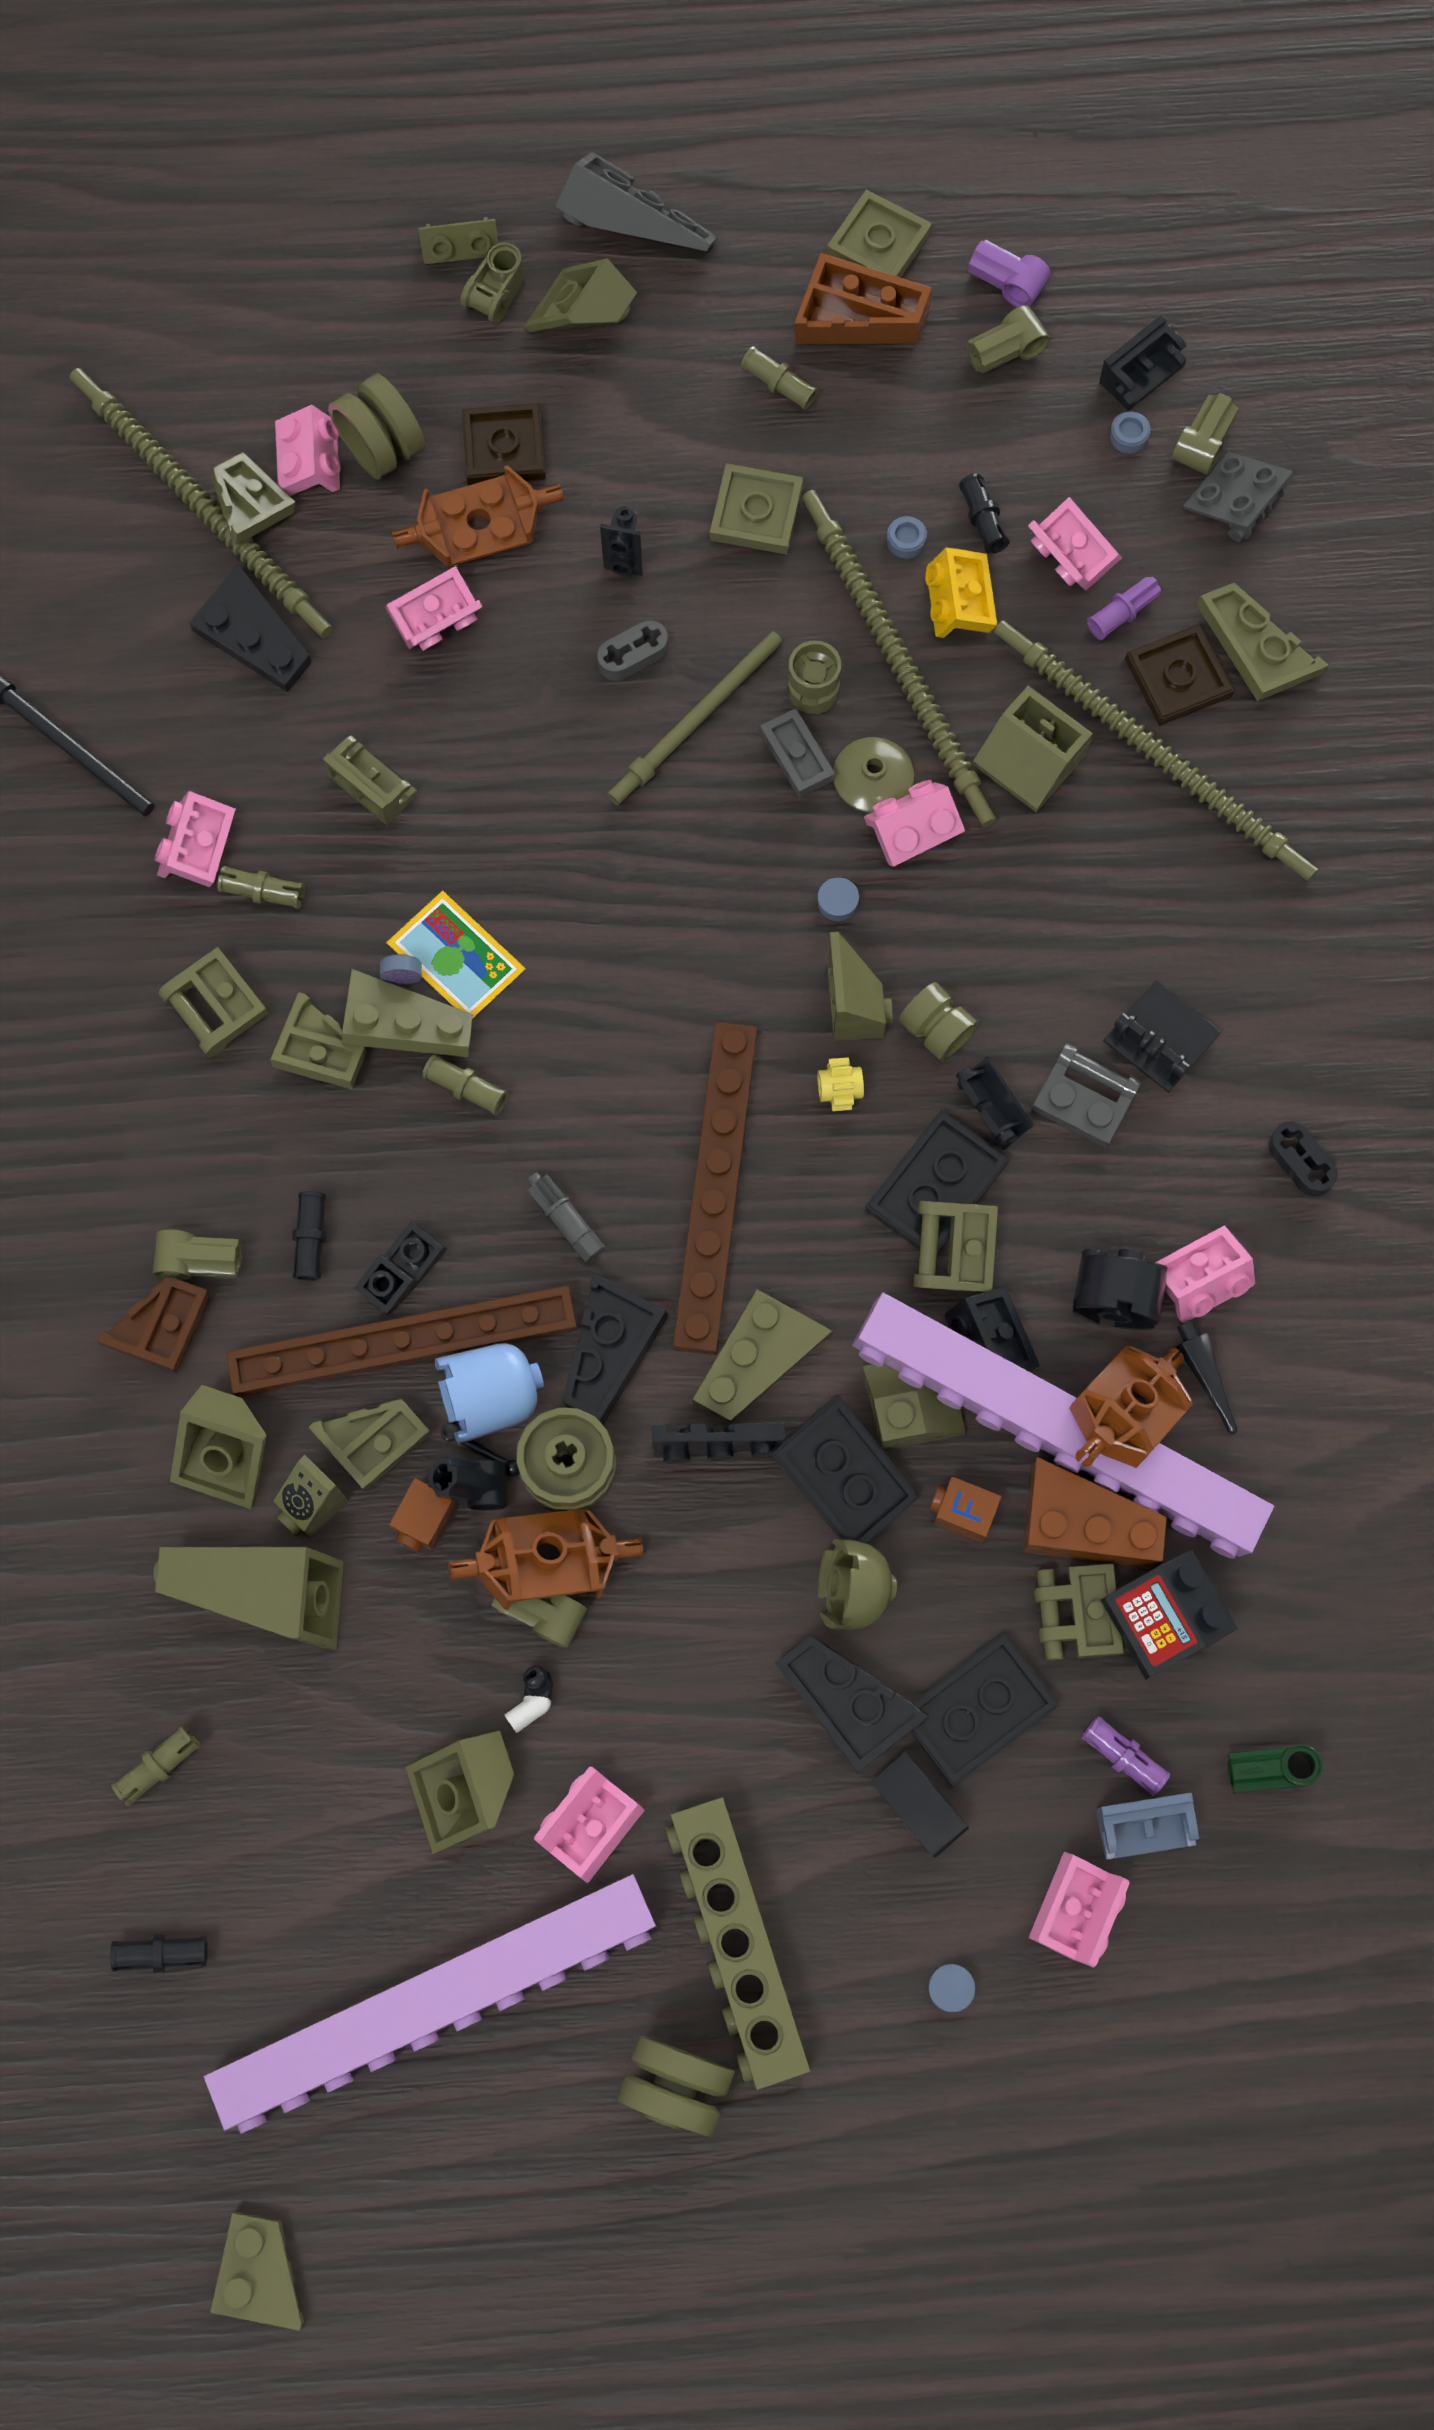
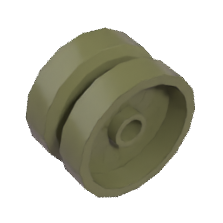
M374 373L358 384V397L351 393H344L329 404L328 410L338 434L353 457L374 479L380 480L396 469L397 456L403 460H410L425 449L426 443L423 432L405 400L385 377L379 373Z
M556 1408L540 1414L526 1426L518 1442L516 1463L527 1492L539 1505L554 1512L583 1508L590 1509L608 1494L615 1479L616 1456L607 1429L595 1416L578 1408ZM570 1456L573 1457L574 1464L565 1467L563 1462L560 1464V1461L564 1457Z
M639 2035L631 2059L637 2067L655 2074L656 2077L653 2081L634 2074L625 2076L616 2101L643 2113L642 2116L680 2131L686 2129L704 2136L713 2137L720 2117V2111L715 2105L695 2096L697 2091L716 2097L727 2095L735 2071L698 2055Z

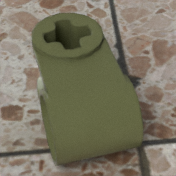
M499 243L489 250L475 274L469 278L463 288L460 305L464 309L470 310L473 308L487 315L489 321L493 324H498L503 320L511 303L525 283V274L519 249L513 244ZM504 268H511L509 270L502 271V269Z

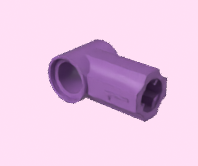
M988 240L981 241L978 244L968 265L969 273L1001 289L1004 298L1014 307L1023 305L1031 307L1051 277L1048 265L1039 257L1025 255L1021 259Z

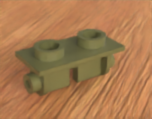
M483 217L484 220L437 226L426 224V227L418 228L424 265L485 258L489 250L498 244L495 219Z

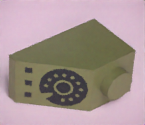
M304 1455L295 1465L273 1502L282 1510L277 1518L295 1536L303 1530L312 1538L348 1502V1499Z

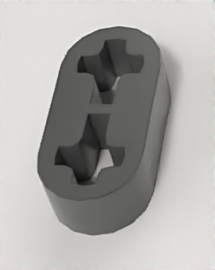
M644 621L605 641L597 652L600 673L611 681H619L661 660L668 651V633L666 628L656 621ZM649 636L652 640L657 639V646L652 647L649 643L644 644L643 638ZM614 654L617 658L622 657V664L617 666L616 663L609 662L608 656Z

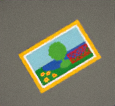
M444 891L439 893L386 942L398 954L418 958L422 963V977L453 1007L473 1014V1018L526 969Z

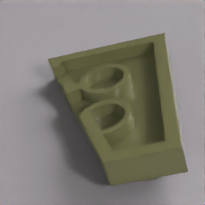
M1235 583L1202 595L1196 604L1257 701L1324 674L1329 666L1319 656L1313 659L1299 646L1302 641L1293 633L1289 632L1286 635L1270 621V613Z
M352 969L342 1030V1044L468 1057L473 1014Z
M757 1289L695 1394L693 1403L731 1424L769 1391L770 1387L789 1370L794 1369L802 1362L806 1355L832 1335V1330Z

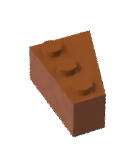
M820 253L794 323L796 344H918L931 310L932 287Z
M1036 1457L1031 1466L1023 1553L1155 1569L1163 1562L1167 1517Z

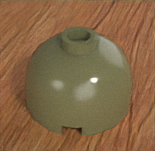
M834 1539L831 1543L836 1545L834 1550H825L818 1574V1598L823 1599L826 1597L828 1612L820 1611L821 1618L829 1628L863 1629L875 1623L885 1613L889 1602L893 1601L896 1596L897 1580L891 1574L890 1566L885 1557L872 1545L853 1540Z

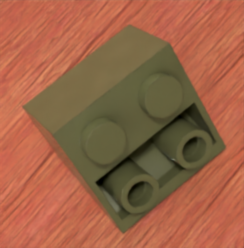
M1027 686L1002 714L973 760L972 765L1037 813L1087 756L1093 733L1030 686Z

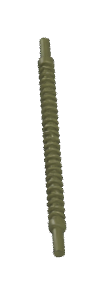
M81 368L74 369L69 378L92 402L93 410L100 417H104V421L107 424H111L112 430L118 431L119 437L125 439L126 444L132 446L133 451L139 453L142 460H146L147 466L153 468L155 474L161 475L162 481L168 482V487L175 490V494L178 497H182L183 503L189 504L190 510L196 512L198 518L204 519L206 526H211V531L214 534H218L219 540L226 541V547L233 549L235 556H240V561L247 564L248 570L255 571V577L262 579V584L269 586L271 593H277V599L283 601L284 607L290 613L298 614L322 639L328 637L332 633L333 627L309 603L307 593L303 589L297 588L296 582L289 581V575L282 573V568L275 566L274 560L267 558L268 555L265 551H260L259 544L253 543L252 537L235 545L232 542L221 506H217L216 500L210 499L209 493L203 491L201 485L195 484V479L188 476V472L185 469H181L180 463L174 462L173 456L167 454L166 449L160 447L157 440H153L152 435L146 432L142 425H139L137 419L131 418L130 412L124 411V406L118 403L117 399L109 391H102Z
M815 490L806 492L802 496V500L818 527L816 531L818 539L823 545H826L825 551L831 554L830 560L836 563L835 569L841 572L840 579L847 581L845 588L852 590L850 597L857 599L855 606L858 609H862L860 615L863 618H867L866 626L872 627L871 635L877 637L876 644L882 646L881 653L888 655L886 662L893 665L891 672L898 674L896 681L904 683L902 691L909 693L907 695L909 702H914L912 710L919 712L917 719L925 721L922 728L925 731H929L928 739L935 740L933 748L940 750L938 753L940 759H945L943 763L944 768L951 769L949 777L955 778L954 787L958 794L965 795L983 828L991 826L997 819L979 788L981 780L975 771H970L972 764L964 762L966 753L959 752L961 744L954 742L956 735L948 733L950 725L943 723L945 720L944 714H938L940 706L933 704L935 697L927 695L930 688L927 685H922L924 683L923 676H917L919 668L912 666L914 659L907 657L909 650L906 647H902L903 639L897 638L898 630L892 628L893 621L887 619L888 612L881 610L883 603L876 601L878 594L875 591H871L873 584L866 582L868 579L867 574L861 573L863 567L861 564L856 563L858 560L857 556L851 554L852 547L846 545L847 538L842 536L843 530L836 520H831Z
M1005 620L998 624L994 633L1023 655V662L1032 669L1038 667L1039 675L1046 673L1048 675V682L1056 681L1057 689H1066V696L1074 695V703L1082 702L1083 710L1090 708L1092 710V717L1100 716L1101 724L1109 723L1110 731H1119L1118 737L1120 739L1127 737V745L1135 744L1137 746V753L1144 751L1146 753V760L1153 758L1155 760V767L1161 765L1164 767V774L1172 773V781L1181 780V788L1189 787L1191 789V796L1198 794L1200 796V803L1207 801L1209 803V810L1216 808L1218 810L1217 816H1226V823L1228 825L1235 823L1237 825L1235 828L1237 832L1245 831V839L1254 838V846L1262 845V852L1269 858L1277 857L1307 882L1314 877L1319 869L1287 844L1288 839L1280 832L1272 833L1271 825L1264 827L1262 825V818L1256 820L1253 818V811L1245 812L1243 810L1245 807L1243 803L1236 805L1234 803L1236 799L1234 796L1230 798L1225 796L1226 789L1217 790V782L1210 784L1207 781L1208 775L1200 776L1198 774V767L1191 769L1189 767V760L1182 762L1180 760V753L1174 755L1171 753V746L1163 747V739L1154 740V732L1146 733L1144 731L1145 725L1137 726L1135 724V717L1128 719L1126 717V710L1119 712L1117 710V703L1110 705V698L1108 696L1100 697L1101 691L1099 689L1093 691L1091 689V682L1084 684L1082 682V675L1075 677L1073 675V668L1066 670L1064 668V661L1057 663L1056 655L1051 654L1049 656L1047 654L1048 648L1042 643H1033Z

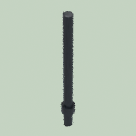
M0 675V704H7L143 816H147L153 811L155 804L17 693L16 686L3 675Z

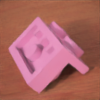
M188 791L180 802L174 801L166 819V824L171 825L168 839L162 838L155 855V861L160 863L157 876L166 878L172 873L210 887L216 877L235 808Z
M1225 1225L1155 1262L1168 1267L1165 1292L1175 1303L1177 1317L1182 1323H1186L1195 1317L1206 1315L1215 1306L1232 1297L1243 1295L1249 1288L1255 1285L1253 1258Z

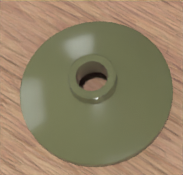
M879 737L862 738L847 745L838 755L833 768L835 773V781L833 783L839 797L853 809L864 813L874 812L872 807L885 799L895 798L898 800L909 795V788L913 786L914 768L908 754L896 743ZM876 765L881 767L882 770L878 773H871L867 767Z

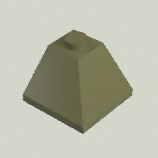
M608 258L563 268L524 328L528 332L594 327L610 323L617 324L629 313V304L637 294V291Z
M830 932L827 968L834 1041L884 1038L886 1024L893 1022L891 998L883 997L882 983L839 932Z
M872 1364L862 1366L877 1440L883 1451L966 1434L961 1409L951 1408L937 1399L938 1393L924 1385L922 1388H916L903 1382L898 1378L899 1371L886 1364H883L882 1367Z
M204 1385L199 1387L180 1412L170 1482L252 1509L255 1504L267 1435L242 1398Z
M500 1731L459 1740L405 1767L432 1854L442 1852L496 1826L514 1776Z

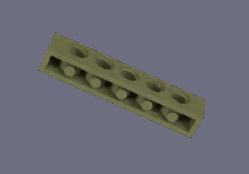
M723 1797L671 1814L674 1825L665 1829L673 1854L682 1852L686 1862L687 1870L681 1871L679 1874L687 1899L697 1897L702 1915L693 1917L701 1944L711 1942L716 1960L707 1964L715 1989L718 1990L725 1987L730 2006L722 2008L729 2034L730 2036L739 2034L745 2052L737 2054L736 2057L744 2082L754 2080L756 2089L759 2090L810 2072ZM703 1840L715 1842L720 1849V1857L712 1866H701L694 1859V1848ZM720 1884L730 1887L735 1896L732 1907L724 1912L713 1910L707 1901L711 1888ZM733 1929L743 1931L749 1940L747 1952L736 1958L728 1956L723 1951L721 1945L725 1933ZM745 1975H754L763 1984V1994L754 2003H745L736 1994V1984ZM760 2021L771 2022L775 2025L778 2032L776 2043L768 2049L757 2048L750 2038L751 2029Z

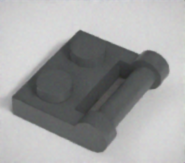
M1066 1043L1031 1111L1107 1149L1142 1080L1132 1075L1130 1078H1127L1077 1053V1047ZM1068 1068L1121 1093L1117 1103L1065 1077Z

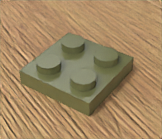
M865 190L828 243L826 254L901 278L930 236L932 223Z
M726 463L710 529V541L788 555L803 488V477Z

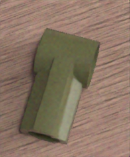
M1023 305L1011 311L1003 319L1001 325L968 340L966 349L974 369L984 374L1019 356L1023 360L1036 357L1046 349L1051 339L1031 307Z
M1222 393L1217 395L1209 394L1191 427L1186 426L1182 432L1171 459L1208 475L1223 446L1222 441L1239 410L1233 403L1232 398Z
M160 1230L156 1235L152 1275L159 1279L170 1276L181 1281L190 1280L191 1276L238 1278L242 1260L241 1242L239 1239L195 1237L194 1234L181 1230Z
M565 1595L512 1602L509 1610H504L495 1598L491 1605L498 1612L533 1628L532 1632L564 1649L569 1647L588 1610L579 1602Z

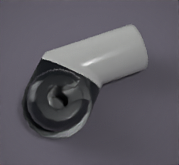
M532 1666L523 1674V1681L525 1682L524 1700L504 1714L516 1733L544 1715L551 1707L554 1683L551 1674L541 1666Z

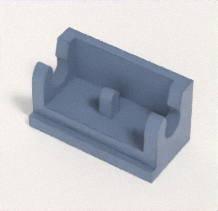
M1192 1792L1104 1806L1096 1809L1105 1860L1195 1846L1196 1840L1199 1839V1831Z

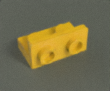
M946 547L927 565L925 574L931 601L930 616L934 622L936 637L945 638L954 628L990 633L997 626V618L987 554Z

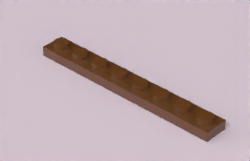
M716 1022L673 1343V1350L709 1355H716L758 1026Z
M569 1285L228 1351L226 1354L232 1393L234 1396L240 1397L444 1357L495 1344H511L577 1331Z

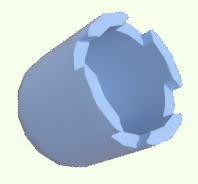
M507 1343L495 1344L435 1359L437 1371L444 1369L446 1379L439 1381L438 1384L449 1423L458 1421L461 1431L454 1433L458 1444L519 1425L533 1415L538 1402L536 1390L544 1388L543 1379L538 1364L533 1363L529 1365L525 1354L516 1346Z

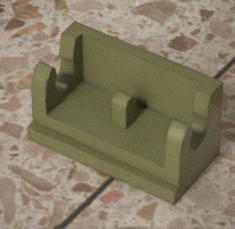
M352 735L344 739L330 754L323 758L328 777L387 826L418 795L417 790L409 782L399 778L369 753Z

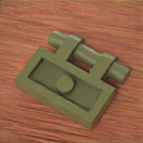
M1113 1564L1069 1567L1067 1569L1068 1585L1056 1586L1054 1569L1036 1571L1038 1588L1034 1589L1035 1603L1040 1604L1042 1628L1038 1629L1039 1642L1044 1644L1046 1661L1064 1659L1062 1642L1075 1641L1077 1659L1117 1656L1124 1653L1122 1637L1101 1602L1102 1598L1116 1591ZM1070 1601L1073 1625L1060 1626L1058 1602Z

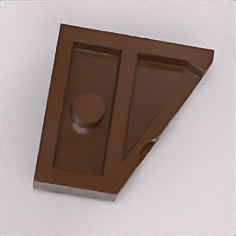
M167 1276L152 1289L151 1294L146 1299L138 1301L126 1311L128 1315L109 1332L103 1331L98 1336L97 1342L106 1348L177 1373L211 1294L206 1289Z

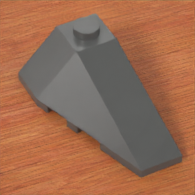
M593 152L575 163L555 207L564 212L563 217L577 226L585 224L589 227L708 251L717 239L715 235L683 212L671 209L670 212L663 208L664 203L661 201L662 197L653 191L647 192L634 188L632 186L635 180L634 177Z

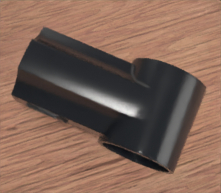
M450 1457L437 1459L433 1469L428 1472V1487L435 1491L437 1497L467 1502V1508L471 1510L490 1511L505 1509L507 1507V1464L497 1460L470 1462Z

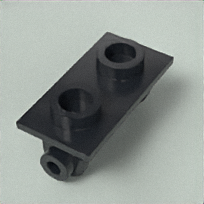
M622 506L614 512L611 525H600L603 565L605 569H610L618 575L627 576L635 574L642 576L641 532L635 531L637 524L636 512L627 506Z
M985 1057L973 1069L967 1066L956 1074L959 1080L957 1086L959 1089H964L993 1133L991 1135L994 1141L997 1140L1003 1150L1007 1149L1034 1126L989 1057Z

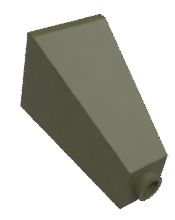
M308 1547L159 1548L158 1561L155 1563L153 1571L156 1583L155 1592L291 1639L328 1650H337L344 1561Z

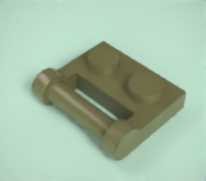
M218 947L168 981L159 990V996L167 1005L172 1004L199 1039V1048L208 1058L219 1054L230 1041L268 1015L265 1006ZM193 986L223 1023L215 1031L211 1029L185 995Z
M919 1201L918 1214H923L919 1273L914 1274L913 1287L979 1292L992 1291L998 1206ZM940 1215L951 1216L947 1276L935 1275Z

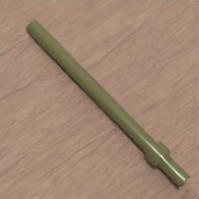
M771 631L644 758L638 757L626 769L627 774L607 793L608 798L615 805H619L638 786L643 787L655 775L654 770L783 643L781 637L776 632Z

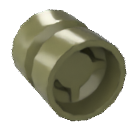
M822 641L802 643L793 650L789 658L788 697L791 704L799 711L807 714L826 712L835 705L839 697L841 658L830 644Z
M934 982L924 988L907 1005L899 1017V1023L917 1038L925 1036L924 1047L940 1062H944L970 1039L976 1031L979 1022L963 1007L952 1008L953 1001L950 994L937 982Z

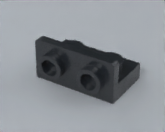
M1006 1287L967 1297L945 1313L949 1329L1028 1372L1040 1366Z

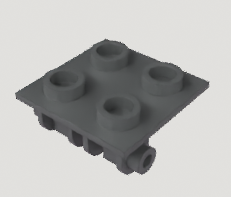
M1228 451L1183 505V509L1228 523L1230 527L1228 535L1234 541L1240 542L1242 539H1248L1251 536L1252 530L1256 526L1255 522H1262L1265 514L1272 510V505L1276 500L1286 493L1285 487L1294 473L1291 470Z

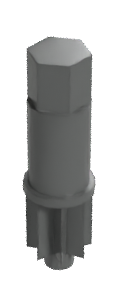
M538 1172L530 1176L528 1181L532 1187L527 1191L544 1210L545 1216L552 1220L585 1262H589L601 1254L605 1249V1245L570 1203V1198L561 1192L548 1174L543 1178Z

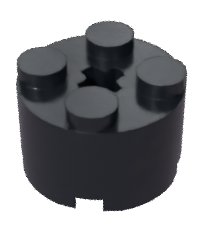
M1085 1249L1080 1260L1072 1313L1081 1319L1099 1324L1100 1318L1115 1322V1328L1151 1330L1155 1328V1324L1158 1325L1168 1267L1159 1263L1144 1262L1145 1254L1135 1250L1120 1249L1118 1256H1113L1103 1251Z

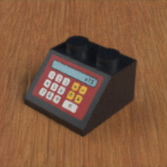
M1193 1550L1158 1566L1101 1599L1102 1604L1145 1680L1238 1630Z

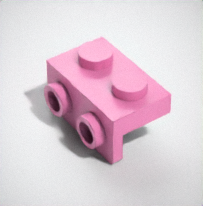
M309 405L276 420L278 486L289 496L317 484H321L331 492L339 490V473L341 470L338 454L339 434L331 417L315 406Z
M1070 497L1042 523L1038 524L1033 520L1028 525L1036 535L1030 541L1045 558L1051 553L1060 563L1055 570L1070 587L1077 582L1087 591L1122 559L1120 554Z
M456 566L385 606L408 648L411 649L419 644L422 651L443 640L440 632L454 625L456 631H459L478 620L474 613L483 607L479 600L475 601Z
M931 780L922 781L909 788V795L898 800L895 798L885 799L872 807L874 812L864 816L866 825L874 828L888 865L894 867L965 832L948 786L936 782L932 783Z
M591 1766L583 1775L574 1780L570 1786L569 1793L556 1810L545 1817L534 1840L588 1884L645 1809Z
M1064 1852L1028 1938L1071 1960L1094 1968L1099 1958L1106 1951L1108 1936L1113 1923L1125 1904L1129 1880L1108 1873L1073 1854Z

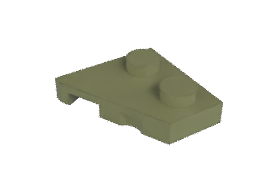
M243 452L213 468L212 482L232 542L235 545L294 514L296 502Z
M298 992L272 1054L271 1064L276 1069L352 1090L366 1056L365 1046L342 1044V1030L339 1023L330 1015H323L311 1004L310 998L307 995Z
M402 1399L383 1403L375 1409H361L347 1413L348 1416L331 1421H317L309 1426V1429L364 1491H367L431 1435L430 1430Z
M240 2212L232 2213L210 2313L298 2331L303 2329L304 2318L298 2306L293 2284L295 2279L291 2262L287 2258L286 2240L281 2220Z

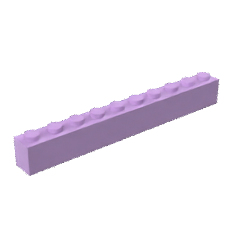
M883 1292L875 1300L852 1344L853 1347L860 1350L859 1356L868 1363L878 1367H882L883 1364L899 1371L898 1378L903 1382L916 1388H922L924 1385L938 1393L937 1399L945 1405L958 1410L962 1406L977 1414L976 1420L982 1425L996 1431L1003 1428L1016 1435L1015 1441L1022 1447L1034 1452H1039L1040 1449L1055 1456L1054 1463L1059 1467L1072 1473H1078L1080 1470L1095 1478L1094 1484L1116 1494L1119 1491L1134 1499L1133 1502L1172 1520L1171 1527L1178 1532L1190 1537H1195L1198 1534L1211 1541L1210 1548L1225 1557L1234 1559L1235 1556L1240 1557L1252 1553L1274 1508V1505L1160 1443L1137 1468L1102 1454L1095 1459L1091 1466L1085 1467L1081 1465L1089 1456V1453H1086L1079 1462L1076 1460V1452L1087 1442L1069 1409L1077 1399L1076 1397Z
M632 1874L203 2076L224 2131L238 2126L240 2134H243L266 2123L267 2120L264 2113L280 2105L285 2114L310 2102L308 2092L325 2085L327 2093L354 2081L350 2072L368 2064L370 2072L376 2071L397 2061L394 2051L411 2044L413 2051L416 2052L439 2041L437 2031L451 2024H454L458 2032L481 2021L482 2017L479 2011L496 2004L500 2012L525 2000L522 1991L539 1983L542 1991L547 1990L567 1980L564 1972L567 1969L581 1963L584 1971L608 1961L609 1956L606 1951L622 1943L626 1951H629L652 1940L648 1931L657 1926L635 1876Z

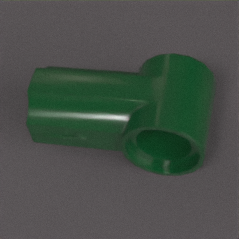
M1304 1744L1227 1754L1229 1780L1233 1794L1284 1788H1303L1319 1779L1323 1770L1320 1754L1314 1748ZM1300 1754L1309 1761L1310 1773L1307 1778L1298 1779L1289 1772L1288 1760L1291 1755Z

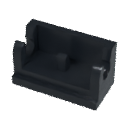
M1160 315L1104 360L1099 383L1129 411L1185 366L1186 359L1180 351L1186 347V343L1166 323V319Z

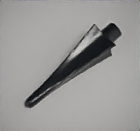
M1193 1320L1177 1327L1183 1343L1175 1348L1179 1350L1180 1354L1182 1352L1185 1362L1209 1396L1227 1431L1230 1434H1235L1238 1428L1222 1386L1209 1332L1199 1335Z

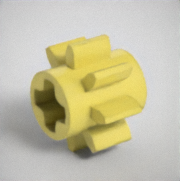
M849 1057L829 1059L827 1070H818L817 1082L820 1102L830 1101L832 1111L852 1110L854 1099L864 1097L861 1067L850 1066Z

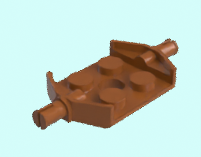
M507 465L504 466L505 475L434 496L429 495L428 488L424 489L417 517L418 523L414 524L413 527L391 532L396 549L419 542L421 547L425 546L445 566L451 567L533 542L538 514L542 512V506L564 501L561 486L557 484L541 490L532 489L530 484ZM477 517H483L490 521L489 525L482 530L472 529L469 523Z
M1125 1346L1079 1395L1069 1409L1087 1441L1075 1454L1076 1460L1079 1462L1086 1453H1089V1456L1081 1465L1085 1467L1091 1466L1100 1454L1135 1468L1145 1460L1193 1405L1191 1397L1176 1375V1369L1184 1362L1182 1352L1172 1361V1358L1178 1353V1349L1172 1348L1168 1350L1163 1358L1160 1357L1158 1359L1133 1346ZM1132 1392L1139 1394L1146 1404L1138 1402L1133 1397Z
M587 1508L492 1519L481 1551L475 1553L474 1559L448 1561V1573H450V1580L469 1577L481 1578V1582L504 1610H509L512 1602L597 1591L596 1598H601L613 1561H617L619 1558L643 1556V1544H641L642 1539L640 1537L616 1541L615 1535L610 1536ZM541 1544H552L559 1550L560 1557L554 1560H546L538 1554L537 1547Z

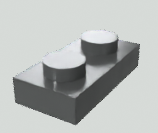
M796 708L760 725L761 736L798 798L835 781L833 769Z

